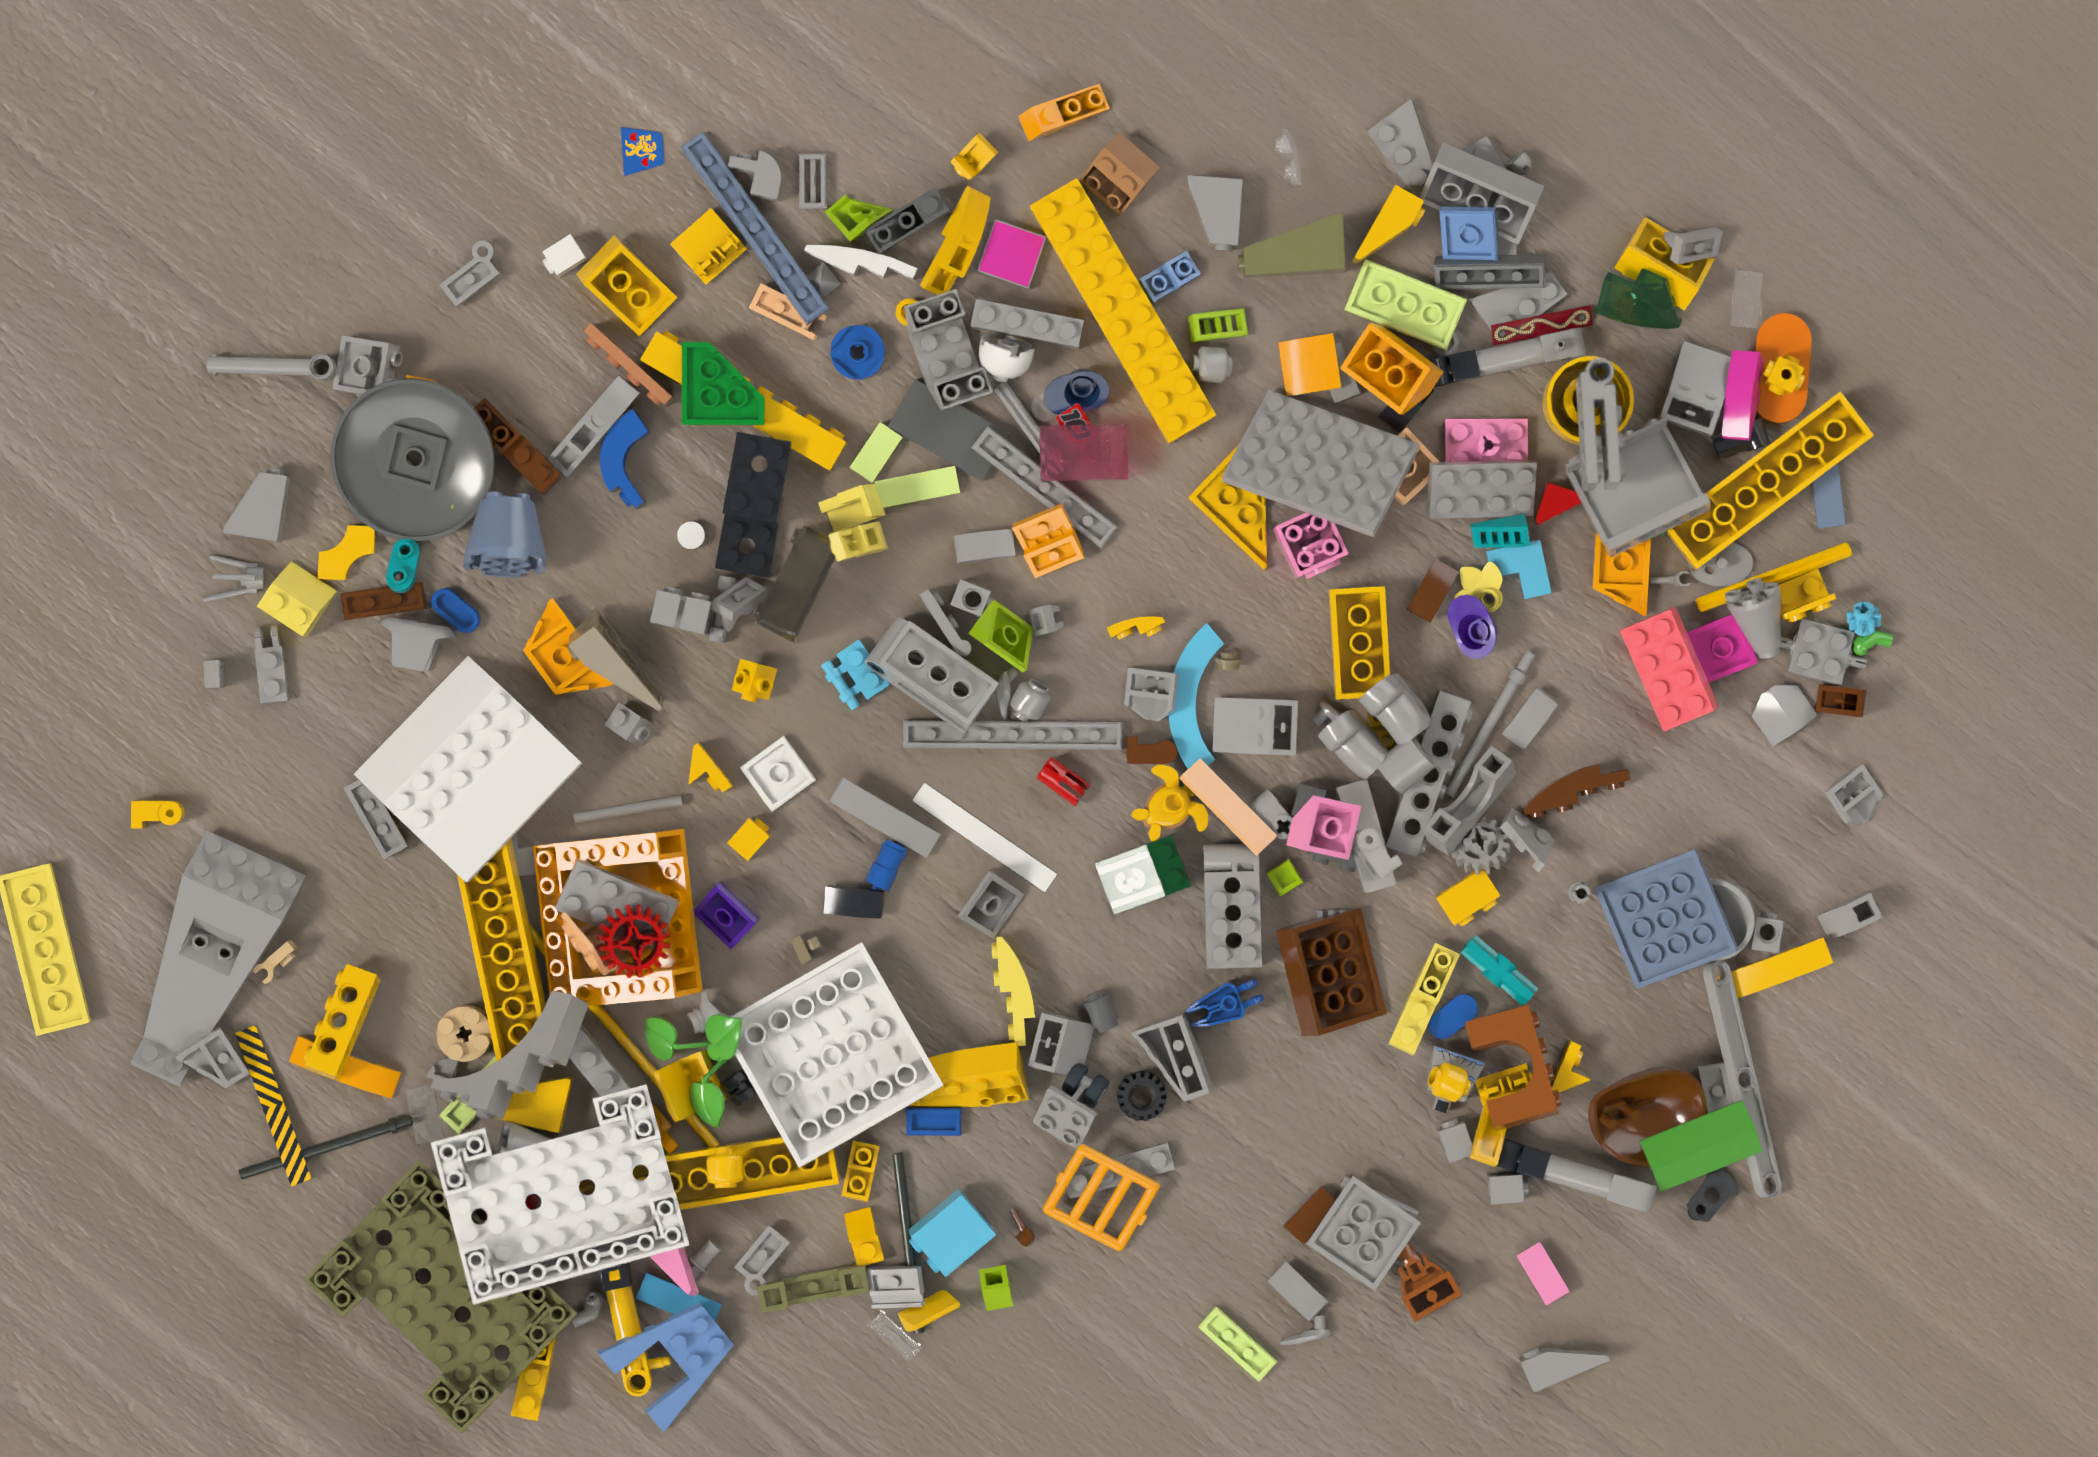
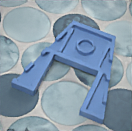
M700 1302L669 1316L668 1320L656 1326L652 1324L644 1328L645 1331L630 1338L627 1336L618 1340L617 1344L607 1349L601 1348L597 1351L614 1374H617L653 1344L660 1341L685 1371L687 1376L645 1408L648 1415L663 1432L734 1345Z

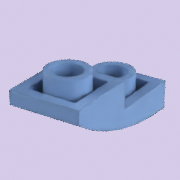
M1185 251L1140 278L1138 282L1150 303L1153 304L1198 277L1201 273L1189 253Z

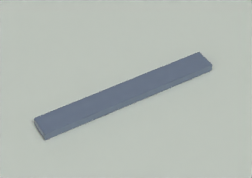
M701 132L682 145V152L806 326L829 311V307L704 132Z

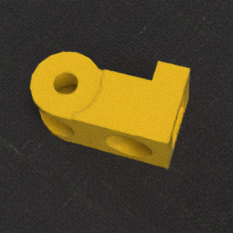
M131 801V828H146V821H161L166 825H174L180 823L185 815L184 807L176 801Z

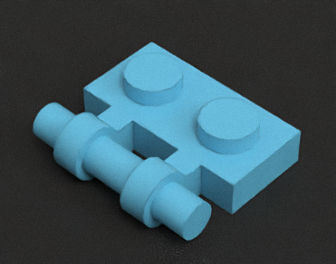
M857 640L837 654V657L842 662L837 668L834 667L830 659L821 665L827 674L825 678L829 683H833L840 693L838 697L842 703L846 702L851 711L860 705L855 697L856 694L862 692L868 700L890 685L888 681L866 665L865 659L869 653L860 640ZM846 671H848L856 683L850 689L841 677Z

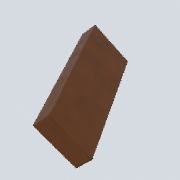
M423 582L414 583L413 587L405 593H396L389 586L341 593L344 620L427 609Z

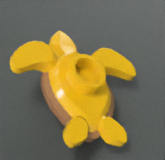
M1166 765L1154 766L1151 769L1152 774L1161 778L1165 784L1155 788L1149 795L1144 809L1133 810L1131 817L1137 821L1143 820L1144 826L1149 828L1148 836L1152 842L1159 839L1161 830H1169L1181 826L1190 815L1194 818L1197 830L1203 832L1208 826V812L1205 806L1192 801L1191 798L1195 797L1196 794L1185 783L1183 787L1179 785V776L1175 769Z

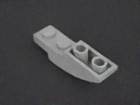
M618 375L547 460L568 477L640 392Z

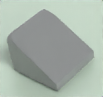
M223 660L204 661L205 688L225 687V662Z

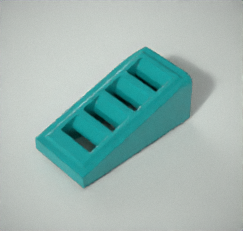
M1524 514L1470 524L1474 548H1518L1530 546L1528 526ZM1480 532H1485L1486 537L1481 538Z

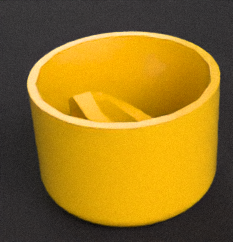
M1586 356L1574 359L1559 368L1546 384L1542 401L1545 419L1553 432L1569 443L1579 445L1578 413L1572 400L1573 393L1576 390V380L1580 372L1585 371L1591 360L1601 357ZM1611 362L1614 368L1612 385L1615 384L1616 406H1621L1622 422L1619 423L1618 427L1619 433L1631 417L1634 406V393L1627 375L1619 366ZM1599 412V414L1594 417L1595 435L1600 434L1601 437Z

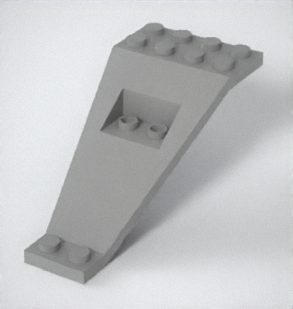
M205 832L181 878L144 1037L131 1060V1065L181 1087L191 1067L183 1062H179L175 1058V1054L216 1029L282 926L306 880V875L214 833ZM202 940L205 945L197 946L195 942ZM228 952L230 956L223 958L220 956V953Z

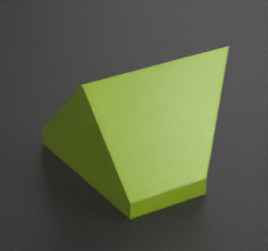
M845 194L828 208L825 213L848 241L854 244L866 233V229L881 221L894 209L848 198Z

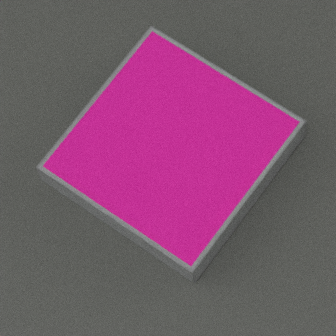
M995 219L977 272L1029 289L1047 237Z

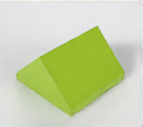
M993 600L968 634L1017 669L1025 672L1028 666L1033 628L996 600Z

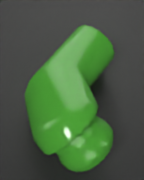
M1877 630L1868 636L1859 635L1854 640L1853 651L1857 655L1862 656L1867 654V650L1875 644L1890 648L1893 635Z

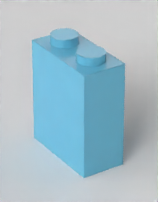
M959 1188L908 1230L911 1236L909 1242L918 1253L923 1251L929 1257L926 1262L935 1273L941 1271L945 1277L996 1236L993 1227Z

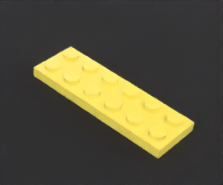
M52 863L1 875L0 894L36 1036L90 1023L91 1018Z

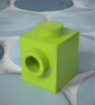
M1006 1265L980 1269L979 1276L986 1311L1012 1307L1013 1300Z

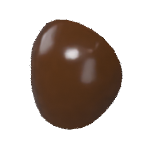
M1667 1067L1650 1068L1624 1077L1596 1094L1589 1104V1123L1595 1139L1608 1154L1625 1163L1650 1168L1639 1140L1705 1115L1707 1102L1699 1081L1690 1073Z

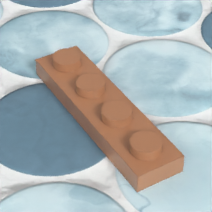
M592 323L585 328L584 332L588 335L585 340L596 350L602 347L608 353L606 359L617 369L620 366L624 367L629 372L626 377L635 386L639 387L642 384L649 390L646 396L657 406L661 402L666 406L670 404L674 398Z

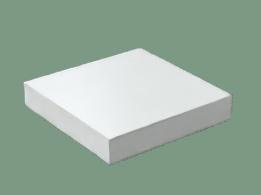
M785 736L778 739L740 767L771 812L816 780Z

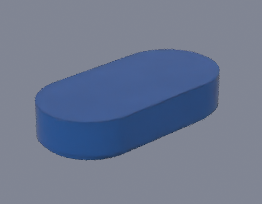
M442 588L433 594L431 599L433 610L456 630L462 633H471L479 627L481 621L479 612L455 591Z
M1459 994L1435 1012L1428 1023L1432 1035L1439 1039L1449 1038L1461 1029L1465 1022L1472 1020L1478 1010L1475 999L1467 994Z

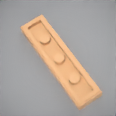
M1201 759L1181 775L1180 779L1256 856L1276 839L1277 835Z

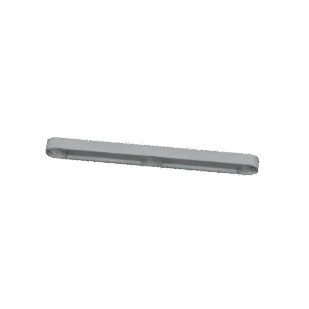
M1724 961L1708 962L1704 967L1703 977L1733 1102L1743 1101L1756 1128L1762 1152L1747 1157L1753 1187L1759 1197L1775 1198L1781 1192L1782 1183L1731 969ZM1715 966H1718L1721 971V977L1718 981L1713 976ZM1742 1072L1746 1076L1744 1087L1739 1084L1738 1079ZM1767 1178L1771 1181L1772 1185L1769 1193L1764 1189V1182Z

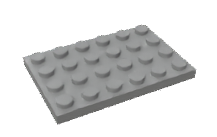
M1268 390L1222 475V480L1224 483L1374 537L1419 451V444Z

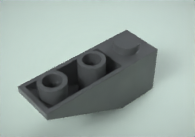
M934 187L872 225L865 232L880 254L951 214L938 190Z

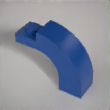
M632 409L618 419L605 436L600 453V468L608 490L613 493L621 488L622 492L619 493V496L626 506L633 505L635 509H638L645 504V501L628 478L625 463L629 450L634 444L649 435L650 431L636 411Z

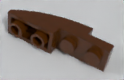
M485 397L474 407L489 431L493 446L544 496L563 476Z
M1598 764L1578 769L1558 778L1541 789L1524 805L1522 812L1523 814H1530V818L1547 815L1546 810L1557 808V813L1572 810L1573 804L1579 803L1577 792L1581 791L1582 796L1598 793L1597 787L1608 785L1609 790L1625 787L1624 782L1630 780L1629 771L1624 769L1601 774Z

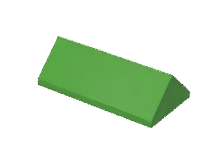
M1742 1100L1639 1140L1660 1192L1762 1152L1756 1128Z

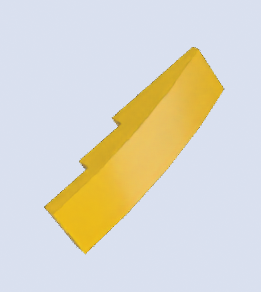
M1820 937L1798 947H1792L1770 957L1767 956L1731 970L1737 998L1832 964L1833 960L1824 938Z

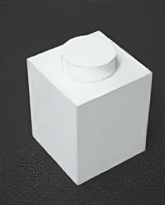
M570 234L544 250L543 254L546 258L542 262L550 274L555 272L561 277L585 262L587 258L574 237Z

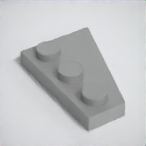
M1410 99L1368 130L1367 134L1411 194L1418 197L1423 190L1433 165L1412 100Z
M1551 272L1545 274V288L1499 289L1471 298L1468 301L1491 330V325L1539 316L1568 294Z

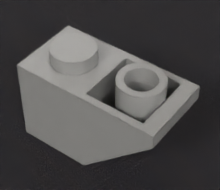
M1864 892L1816 915L1828 940L1856 931L1883 918L1870 892Z

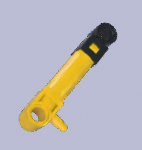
M629 1263L599 1270L603 1290L607 1294L616 1341L641 1333L631 1286L633 1281ZM647 1350L621 1370L626 1391L633 1396L646 1394L653 1383L652 1370L670 1365V1357L649 1359ZM636 1374L642 1375L646 1380L645 1386L641 1388L635 1387L632 1383V1376Z

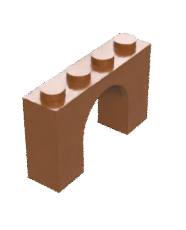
M1529 1005L1465 1022L1474 1053L1501 1045H1514L1526 1051L1533 1061L1531 1079L1523 1089L1513 1094L1486 1101L1495 1131L1559 1114L1557 1107L1562 1106L1558 1089L1552 1091L1550 1080L1555 1079L1551 1063L1545 1064L1543 1054L1548 1052L1544 1038H1538L1535 1028L1540 1027L1536 1011L1531 1012Z

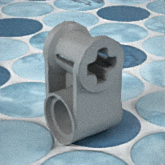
M1266 789L1248 807L1277 835L1278 839H1288L1289 833L1282 832L1279 834L1276 831L1279 828L1277 822L1279 820L1282 822L1288 820L1292 823L1293 818L1284 810L1283 805L1274 795Z

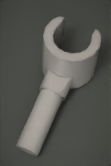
M1683 570L1671 576L1651 577V584L1669 583L1677 587H1686L1690 583L1682 584L1679 581V577L1681 574L1690 573Z

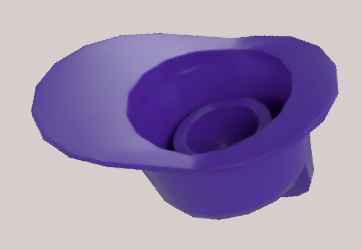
M1467 594L1453 599L1448 607L1447 615L1460 650L1470 658L1479 659L1486 657L1492 652L1496 644L1498 630L1494 619L1490 617L1484 603L1475 596Z

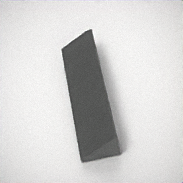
M1499 255L1498 260L1443 259V256H1437L1434 261L1435 287L1442 290L1545 288V255Z

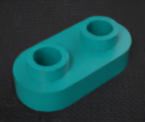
M400 539L394 544L386 582L391 590L396 593L408 592L415 583L421 550L412 539ZM410 548V552L407 555L401 554L402 549ZM397 574H404V578L402 580H395Z

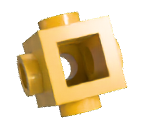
M1786 354L1783 358L1779 356L1774 361L1770 360L1763 373L1766 376L1764 384L1770 386L1768 390L1780 396H1784V394L1789 395L1793 393L1794 389L1799 391L1805 379V376L1802 375L1804 367L1799 366L1800 361ZM1784 369L1791 373V377L1788 380L1783 379L1781 376V372Z
M740 659L732 691L742 693L741 699L757 703L758 698L769 700L777 668Z

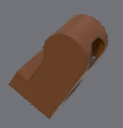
M1126 736V764H1168L1177 757V747L1171 741L1161 740L1156 744H1138V736Z

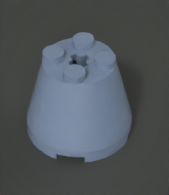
M500 492L486 493V498L482 499L479 503L464 552L463 566L466 570H473L474 567L482 571V575L503 578L523 577V574L534 570L535 574H542L546 571V552L535 503L530 501L531 496L529 494L518 493L514 494V497L503 496Z

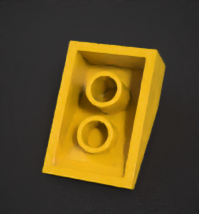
M1395 185L1352 262L1357 265L1406 232L1411 225L1416 227L1425 212V209L1421 208L1424 200Z
M615 235L576 273L580 281L638 336L678 298Z

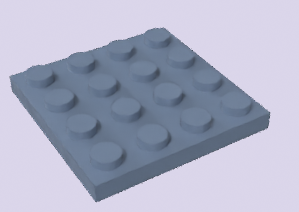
M1697 848L1594 888L1636 990L1739 950Z

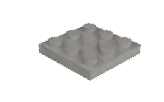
M1352 1176L1307 1242V1245L1375 1291L1421 1222L1361 1180Z

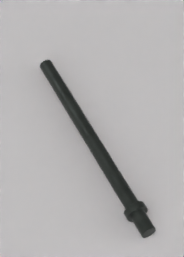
M411 1115L398 1119L392 1117L388 1119V1122L301 1149L306 1160L390 1132L392 1134L399 1133V1129L412 1126L413 1120ZM279 1156L239 1169V1175L243 1180L284 1166Z
M903 1153L892 1154L905 1265L917 1266L915 1249L909 1242L911 1236L908 1230L912 1227L904 1158ZM924 1326L914 1331V1334L924 1333Z

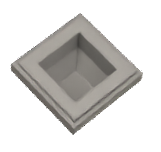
M824 262L806 276L822 299L841 284Z

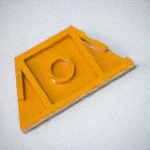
M1595 532L1593 589L1613 598L1622 605H1626L1643 616H1647L1651 539L1610 558L1598 533Z
M551 598L540 620H538L532 636L523 649L524 653L555 695L614 685L611 681L586 667L581 660L577 661L571 656L568 651L569 636L576 628L555 599Z

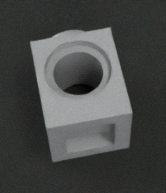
M960 579L950 605L981 617L994 598L990 597L991 591ZM972 591L978 592L981 595V603L977 607H969L965 601L967 594Z
M1761 912L1760 917L1755 916V928L1748 948L1779 953L1784 921L1777 919V914ZM1765 924H1769L1773 928V934L1769 939H1762L1759 933L1760 928Z
M1457 1118L1441 1123L1442 1128L1437 1129L1447 1161L1450 1163L1470 1156L1472 1143L1465 1123L1463 1121L1458 1122Z
M1487 1174L1490 1204L1524 1202V1195H1528V1180L1523 1179L1522 1174Z

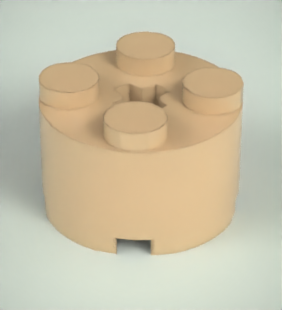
M472 1005L458 1006L447 1012L437 1026V1041L443 1053L450 1059L461 1062L472 1061L484 1055L493 1043L486 1012ZM462 1026L466 1030L470 1029L472 1031V1034L468 1036L469 1040L466 1037H461Z

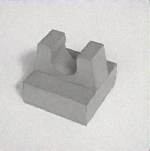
M1050 604L1028 610L1034 636L1055 632L1064 627L1063 621L1055 622L1053 613L1060 611L1059 605Z

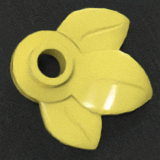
M1489 561L1482 571L1470 566L1460 569V580L1464 589L1460 590L1454 596V599L1460 595H1472L1484 603L1488 612L1496 611L1503 602V595L1500 591L1503 577L1497 565ZM1488 593L1492 594L1494 601L1487 602L1485 595Z

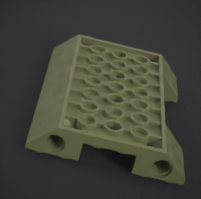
M418 1160L380 1199L381 1202L345 1239H342L303 1280L342 1318L366 1297L444 1373L422 1396L462 1434L577 1315V1312L548 1284L473 1304L441 1180L421 1160ZM472 1212V1221L477 1225L484 1224V1222L474 1212ZM381 1230H388L392 1234V1241L387 1246L381 1245L378 1242L377 1235ZM420 1268H427L431 1272V1280L427 1284H422L417 1280L416 1275ZM460 1306L467 1307L471 1312V1317L467 1322H461L456 1317V1310ZM498 1345H506L510 1349V1356L507 1360H500L496 1357L495 1350Z

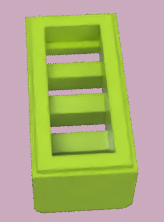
M1244 308L1197 313L1187 317L1191 344L1248 335ZM1231 316L1236 318L1237 331H1233ZM1222 317H1224L1226 332H1222L1220 320ZM1209 319H1213L1215 331L1213 334H1211ZM1199 321H1202L1204 335H1201Z

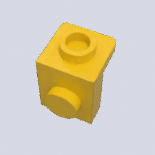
M978 133L951 160V163L960 176L971 180L999 152Z

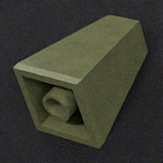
M1343 213L1334 214L1243 248V255H1238L1239 271H1244V278L1343 273L1345 270Z

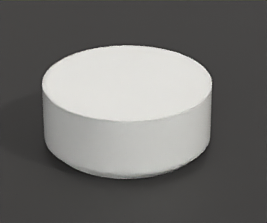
M686 522L680 526L677 538L683 547L696 549L703 544L705 531L696 522Z

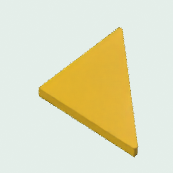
M1237 446L1188 498L1253 561L1265 570L1267 568L1266 498L1224 483L1222 480V475L1238 448Z

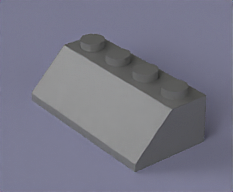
M1443 142L1419 198L1424 200L1423 204L1439 211L1441 206L1496 207L1497 235L1519 245L1544 186Z

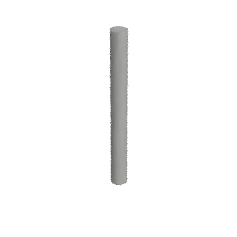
M682 795L573 813L575 824L679 807L683 806Z

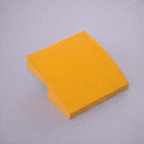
M1333 333L1278 343L1286 396H1297L1341 388Z
M1062 503L1018 521L1012 526L1024 550L1023 556L1035 578L1085 557L1075 529Z

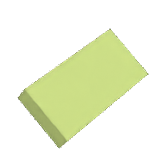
M880 422L849 468L873 483L903 437Z

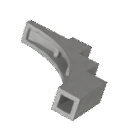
M552 991L544 1010L532 1029L507 1055L486 1069L468 1076L451 1079L434 1077L431 1088L440 1093L439 1097L446 1101L455 1102L456 1099H459L461 1103L476 1111L475 1116L487 1121H491L492 1117L503 1119L513 1092L522 1094L524 1090L535 1093L544 1066L554 1067L555 1064L567 1065L589 1004L573 994Z

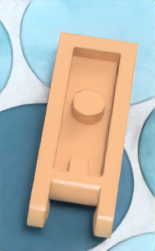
M762 283L760 284L749 309L815 341L817 335L808 331L812 322L806 326L784 294ZM823 314L817 319L825 321L827 316Z

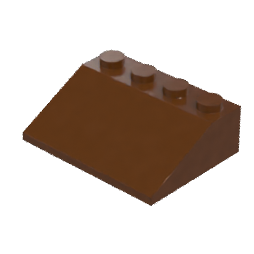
M1361 908L1300 922L1276 930L1302 1036H1320L1387 1014Z

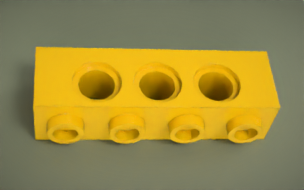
M346 964L344 970L341 969L335 980V985H337L335 993L328 997L325 1004L326 1015L323 1021L319 1020L316 1025L313 1046H308L304 1055L305 1066L310 1071L340 1081L381 980L376 974ZM348 991H357V997L354 1001L346 1002L344 1000ZM337 1017H347V1022L344 1026L334 1027V1021ZM329 1041H335L337 1044L335 1050L331 1053H325L324 1045Z

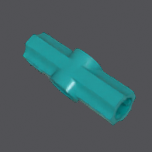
M1474 935L1460 951L1465 958L1482 971L1481 973L1499 989L1500 987L1504 989L1522 1006L1537 991L1538 988L1535 984L1517 971V967L1500 952L1496 953L1477 935Z

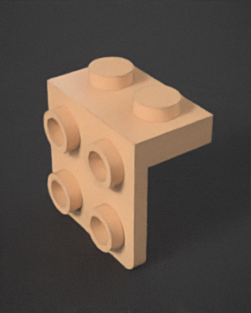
M566 913L562 914L561 917L565 924L561 927L570 938L569 941L578 953L582 952L585 956L584 959L593 971L598 968L603 976L611 972L613 969L609 970L606 967L609 960L602 961L600 959V956L606 950L598 951L596 948L597 945L604 943V941L598 940L596 935L605 934L606 931L589 923L582 929H579ZM613 949L616 957L621 961H626L631 957L626 949Z

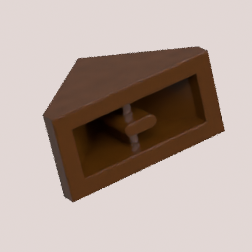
M1819 685L1815 712L1863 717L1867 690Z

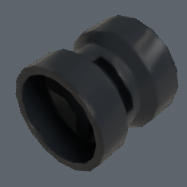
M742 1069L721 1084L723 1090L729 1092L732 1096L731 1101L735 1107L740 1106L757 1093L753 1085L747 1081V1075Z

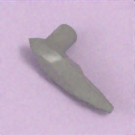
M1009 668L1003 672L997 681L999 685L996 688V697L1003 720H1007V707L1011 692L1010 683L1018 676L1015 668Z
M1320 702L1321 710L1312 719L1319 726L1328 717L1334 721L1342 713L1330 704Z
M1315 1316V1330H1305L1300 1334L1285 1338L1280 1341V1345H1294L1323 1339L1332 1332L1326 1329L1325 1316Z

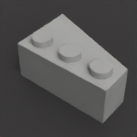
M1187 1012L1136 1028L1131 1032L1184 1102L1208 1094L1214 1089Z

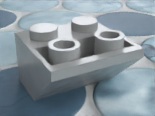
M1042 1011L1028 1066L1068 1075L1075 1064L1085 1065L1094 1030L1093 1025Z

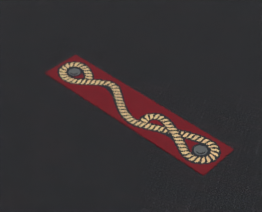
M1591 305L1491 325L1493 346L1569 329L1593 326Z

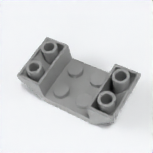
M957 289L904 307L911 344L927 388L941 411L993 393L985 368H979L962 320L965 312Z

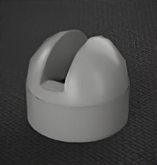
M1522 151L1507 165L1514 173L1525 175L1526 173L1523 168L1526 167L1530 170L1532 163L1526 152Z

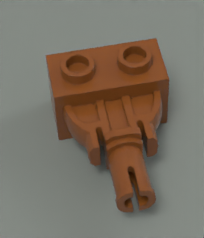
M1408 1241L1399 1255L1408 1275H1406L1402 1266L1397 1268V1271L1401 1276V1291L1403 1294L1401 1301L1414 1323L1461 1297L1463 1294L1449 1270L1444 1272L1439 1265L1430 1262L1425 1253L1420 1255L1425 1263L1423 1265Z

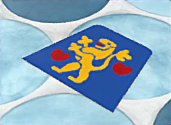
M621 127L624 176L663 165V137L660 132Z

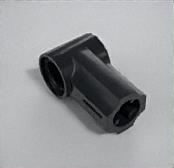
M1762 418L1754 420L1750 441L1723 439L1722 434L1711 437L1718 459L1727 458L1745 450L1749 452L1771 444Z

